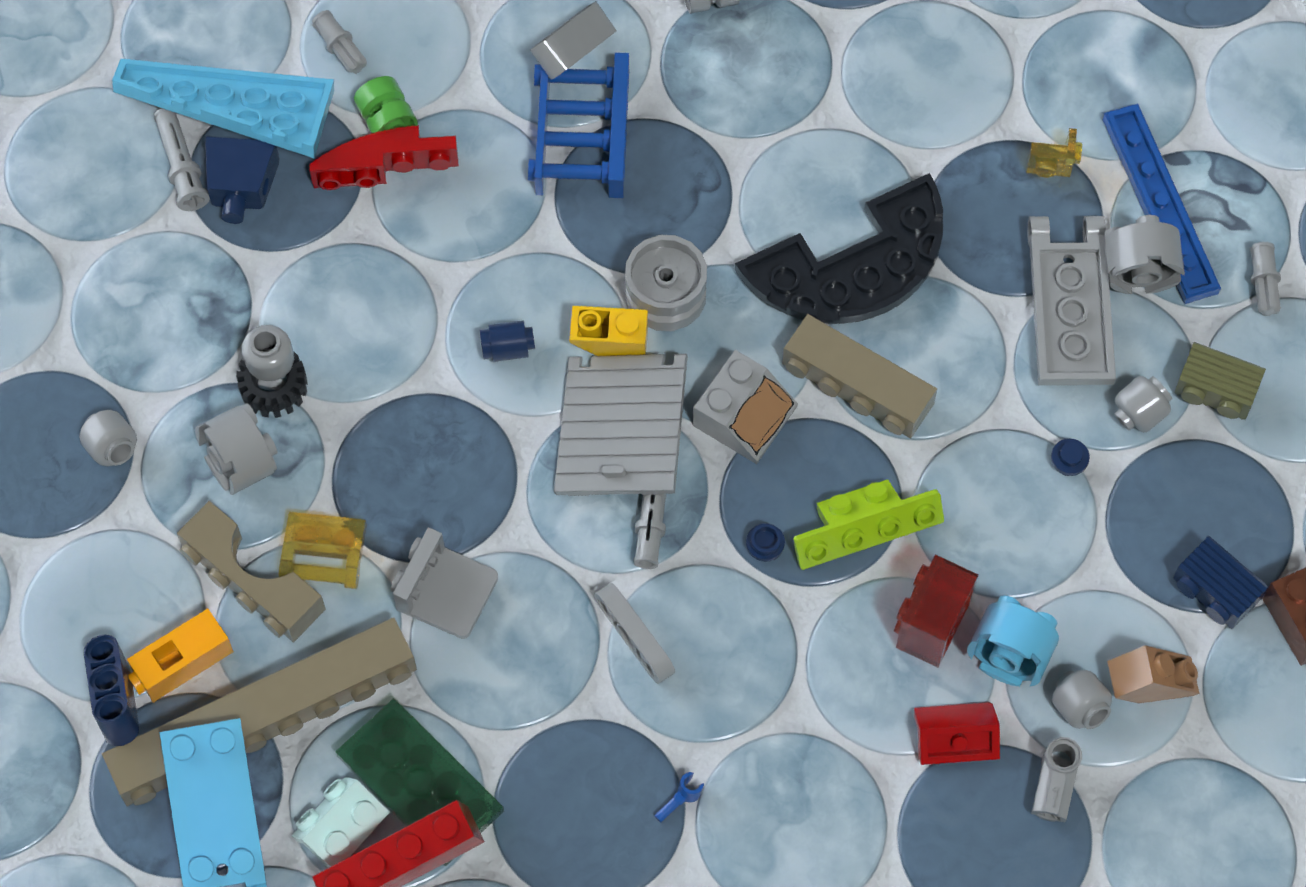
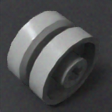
M658 235L646 239L636 246L628 257L625 268V294L628 308L648 310V327L656 331H675L687 327L700 316L706 304L707 264L702 252L692 242L676 235Z

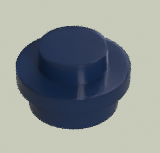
M1063 439L1053 447L1051 453L1052 465L1059 473L1065 476H1075L1082 473L1087 468L1090 460L1087 447L1076 439Z
M759 524L749 531L746 547L753 558L768 562L777 559L782 554L785 547V538L778 527L772 524Z

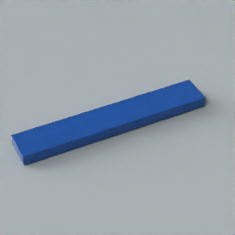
M1139 104L1104 113L1103 122L1144 214L1158 216L1159 222L1173 225L1180 232L1185 274H1181V282L1176 287L1183 303L1187 304L1218 295L1221 290L1219 282Z

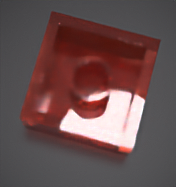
M936 554L930 566L923 564L913 583L915 587L911 597L904 599L896 617L898 621L893 631L899 634L896 648L939 668L970 606L979 574Z

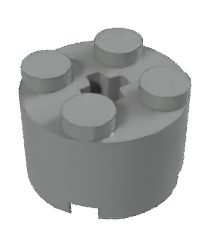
M1145 215L1139 217L1134 224L1113 227L1105 231L1106 259L1112 289L1125 294H1133L1132 287H1145L1146 294L1170 289L1181 282V274L1184 275L1185 270L1180 232L1177 227L1159 222L1158 216Z
M248 403L236 406L195 428L199 446L207 444L208 455L204 458L211 472L225 491L230 489L231 495L272 475L277 470L276 463L272 457L277 454V448L268 433L262 435L256 426L258 423L257 417Z

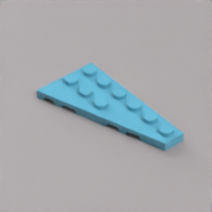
M120 59L112 79L113 92L311 158H315L335 91L334 79Z

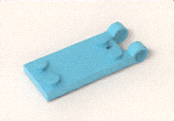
M241 719L159 732L183 887H227L244 883L246 887H267ZM220 864L228 866V873L224 876L217 874V867Z

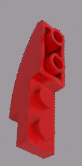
M419 125L378 131L356 138L325 153L309 165L313 188L336 190L344 186L371 188L377 184H387L386 171L406 173L413 169L431 168L433 170H446L449 167H458L459 159L456 136L421 138Z

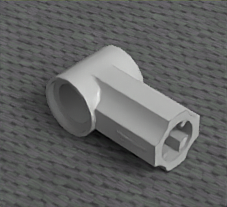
M1068 737L1054 739L1043 754L1041 772L1031 814L1038 816L1040 819L1052 822H1066L1076 774L1082 760L1081 748L1074 740ZM1057 751L1066 753L1071 760V766L1060 767L1056 765L1052 759V753Z

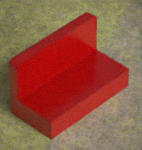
M993 703L914 708V718L918 728V755L921 765L1000 759V723Z

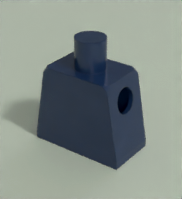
M206 137L207 190L211 204L216 207H223L221 215L223 221L230 224H240L243 222L245 209H261L265 206L279 165L280 158L277 146L260 140Z

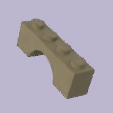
M208 501L177 532L182 545L179 549L181 554L193 565L196 566L200 562L209 570L207 573L208 577L218 587L224 590L228 586L237 594L235 597L236 601L247 612L252 614L256 610L265 618L263 621L264 625L278 638L284 634L294 643L326 610L322 596L294 572L273 579L258 578L245 572L237 563V552L242 540L238 525L211 501Z

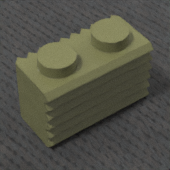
M1194 342L1174 393L1181 395L1182 399L1190 404H1204L1205 406H1211L1213 409L1217 408L1218 413L1224 417L1246 419L1266 368Z

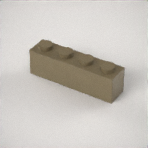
M809 314L804 318L783 350L782 364L785 365L792 375L801 379L804 377L817 384L819 389L826 395L840 397L850 403V406L857 413L876 418L882 422L887 430L896 435L903 434L911 439L935 403L938 388Z

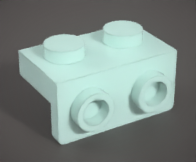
M345 777L343 780L337 779L330 784L323 794L325 797L323 802L315 810L313 808L309 809L299 818L296 823L298 829L292 835L297 842L304 844L328 868L350 857L390 813L357 779Z

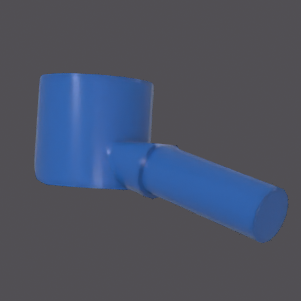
M688 772L682 776L678 792L654 815L660 823L679 805L681 806L684 802H695L700 798L704 783L696 790H689L685 787L693 778V772Z

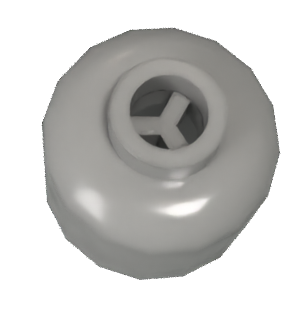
M261 325L252 329L245 336L242 344V355L247 369L257 379L276 381L284 377L291 370L294 363V351L287 333L281 328L273 325Z
M1139 376L1116 395L1115 403L1119 410L1114 415L1128 431L1135 427L1143 433L1148 432L1171 412L1169 401L1173 398L1155 377L1152 376L1150 379H1147L1146 377Z
M103 410L92 414L83 424L79 435L81 445L99 465L107 467L121 465L128 461L133 455L137 443L136 433L117 411Z
M1088 670L1068 671L1059 677L1055 684L1056 689L1053 693L1052 701L1055 708L1072 727L1094 729L1109 717L1112 696L1093 672Z

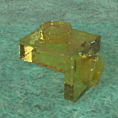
M1069 128L1065 145L1031 142L1026 173L1037 174L1045 178L1054 176L1070 177L1073 164H1080L1082 155V142H1076L1077 129Z

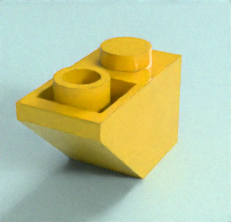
M572 306L569 339L571 344L596 356L646 355L648 310Z

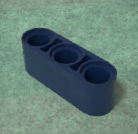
M106 634L92 638L84 648L92 714L106 742L112 746H124L132 742L139 733L134 690L128 674L131 673L130 667L116 638Z

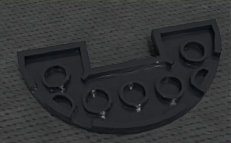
M928 173L866 202L864 210L879 234L822 261H817L803 236L799 233L736 262L735 271L744 284L762 301L798 319L804 320L807 314L826 324H845L871 319L884 314L910 298L924 283L935 265L943 237V206L937 186L931 174Z

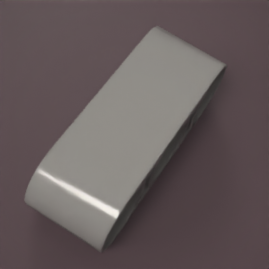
M595 1L531 48L530 51L552 80L577 63L617 30L597 1Z

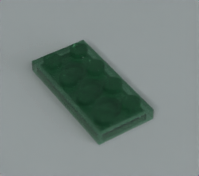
M394 698L335 751L336 756L406 827L456 800L468 806L480 833L504 812V807ZM452 860L445 863L444 865L447 866Z

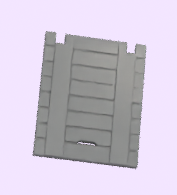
M664 354L592 356L591 367H582L583 359L581 356L569 357L554 493L556 495H660L675 493L688 360L687 354H674L673 365H665Z

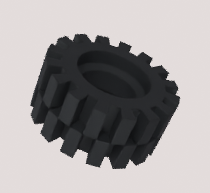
M295 352L294 363L291 370L286 374L287 380L285 385L281 389L272 392H266L258 386L259 379L249 372L245 361L241 359L239 363L240 371L236 373L237 385L243 402L245 404L248 403L255 414L260 410L262 417L268 418L269 412H273L275 418L282 417L280 410L285 409L287 414L294 412L293 404L299 407L303 403L301 395L306 397V385H308L302 360H299V356Z

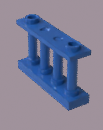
M615 53L614 67L607 66V70L567 69L552 80L540 64H535L534 86H540L536 159H529L528 181H535L536 195L543 196L544 178L602 180V184H608L609 198H624L630 73L629 53ZM550 83L604 84L607 88H613V97L606 98L605 101L549 100ZM548 114L605 116V120H611V130H604V133L547 131ZM546 146L603 148L604 152H610L609 162H602V165L545 163Z

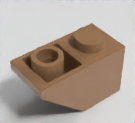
M1145 645L1107 661L1116 699L1139 704L1191 697L1200 694L1197 684L1198 672L1190 656Z

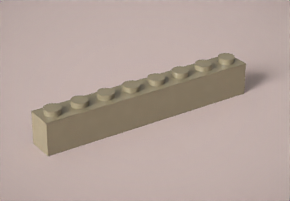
M393 617L146 732L124 746H116L101 754L125 805L129 806L133 803L134 805H142L154 799L157 792L168 787L159 732L240 718L246 753H252L263 748L269 739L280 734L288 736L296 733L303 727V723L316 717L324 719L332 716L340 709V706L352 700L360 702L370 698L375 694L376 689L388 683L396 685L410 678L412 672L417 670L415 659Z

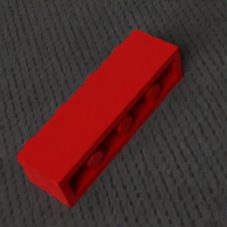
M456 800L312 876L317 887H401L481 845L485 841L468 806Z

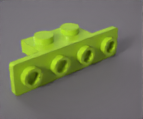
M887 479L816 503L818 515L825 526L796 535L793 538L798 565L802 570L941 524L944 522L941 495L937 489H933L901 500Z

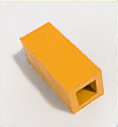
M207 608L127 658L133 671L128 674V677L136 692L141 695L146 691L154 703L234 651L228 637Z

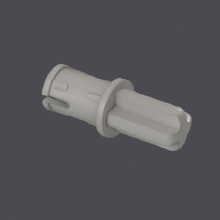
M329 10L318 13L312 20V26L327 43V50L339 58L348 72L355 74L361 72L367 65V62L352 42V34L349 31L343 30Z
M1259 242L1250 247L1254 274L1251 276V283L1256 288L1258 311L1263 316L1277 314L1281 309L1278 290L1281 275L1276 271L1275 247L1270 242Z

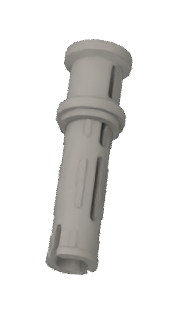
M161 108L154 113V120L157 123L171 166L168 177L170 183L175 185L178 193L176 199L178 208L183 211L198 210L204 207L210 200L208 191L202 187L200 181L202 174L200 166L191 160L176 115L177 113Z

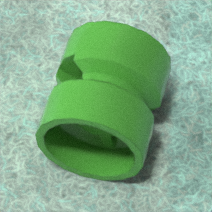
M382 76L372 79L362 85L355 93L354 102L361 116L366 120L371 134L398 127L418 125L416 116L410 105L405 101L404 94L393 77Z

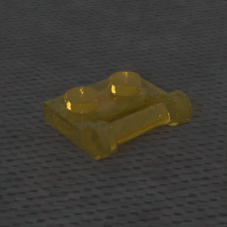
M289 512L279 566V577L294 572L302 580L344 584L345 588L357 589L367 528L366 520ZM298 554L346 559L347 564L346 569L295 563V557Z

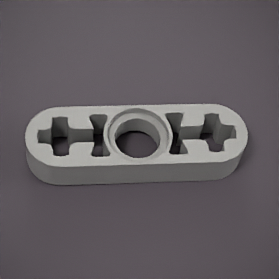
M610 583L594 593L599 607L650 677L659 684L673 675L675 669L671 660L619 589L613 583Z

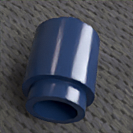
M524 320L488 325L489 329L480 330L484 360L493 358V362L528 358V350L535 349L533 328H525Z

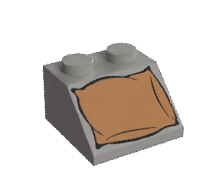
M734 350L693 407V426L757 464L798 407V403L766 367Z

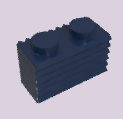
M1207 536L1178 566L1173 577L1177 582L1178 589L1190 599L1197 598L1200 603H1203L1208 615L1220 625L1227 624L1230 629H1233L1263 599L1269 588L1210 536Z

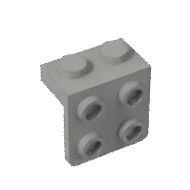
M428 527L423 538L417 537L413 542L409 552V559L411 560L405 572L400 570L392 583L391 592H393L396 610L458 638L465 639L471 634L498 581V573L491 567L445 548L442 533Z

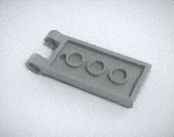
M1029 216L1027 235L1031 258L1038 385H1114L1116 371L1109 276L1105 250L1106 226L1104 216H1084L1083 243H1050L1049 217ZM1071 258L1073 263H1065L1063 259Z

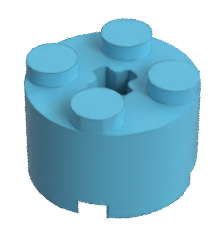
M1000 596L997 602L988 605L967 647L968 656L972 660L975 654L981 661L979 669L1000 682L1020 687L1022 681H1031L1030 686H1035L1040 682L1059 642V635L1055 629L1058 624L1057 620L1048 613L1035 612L1021 606L1013 597Z

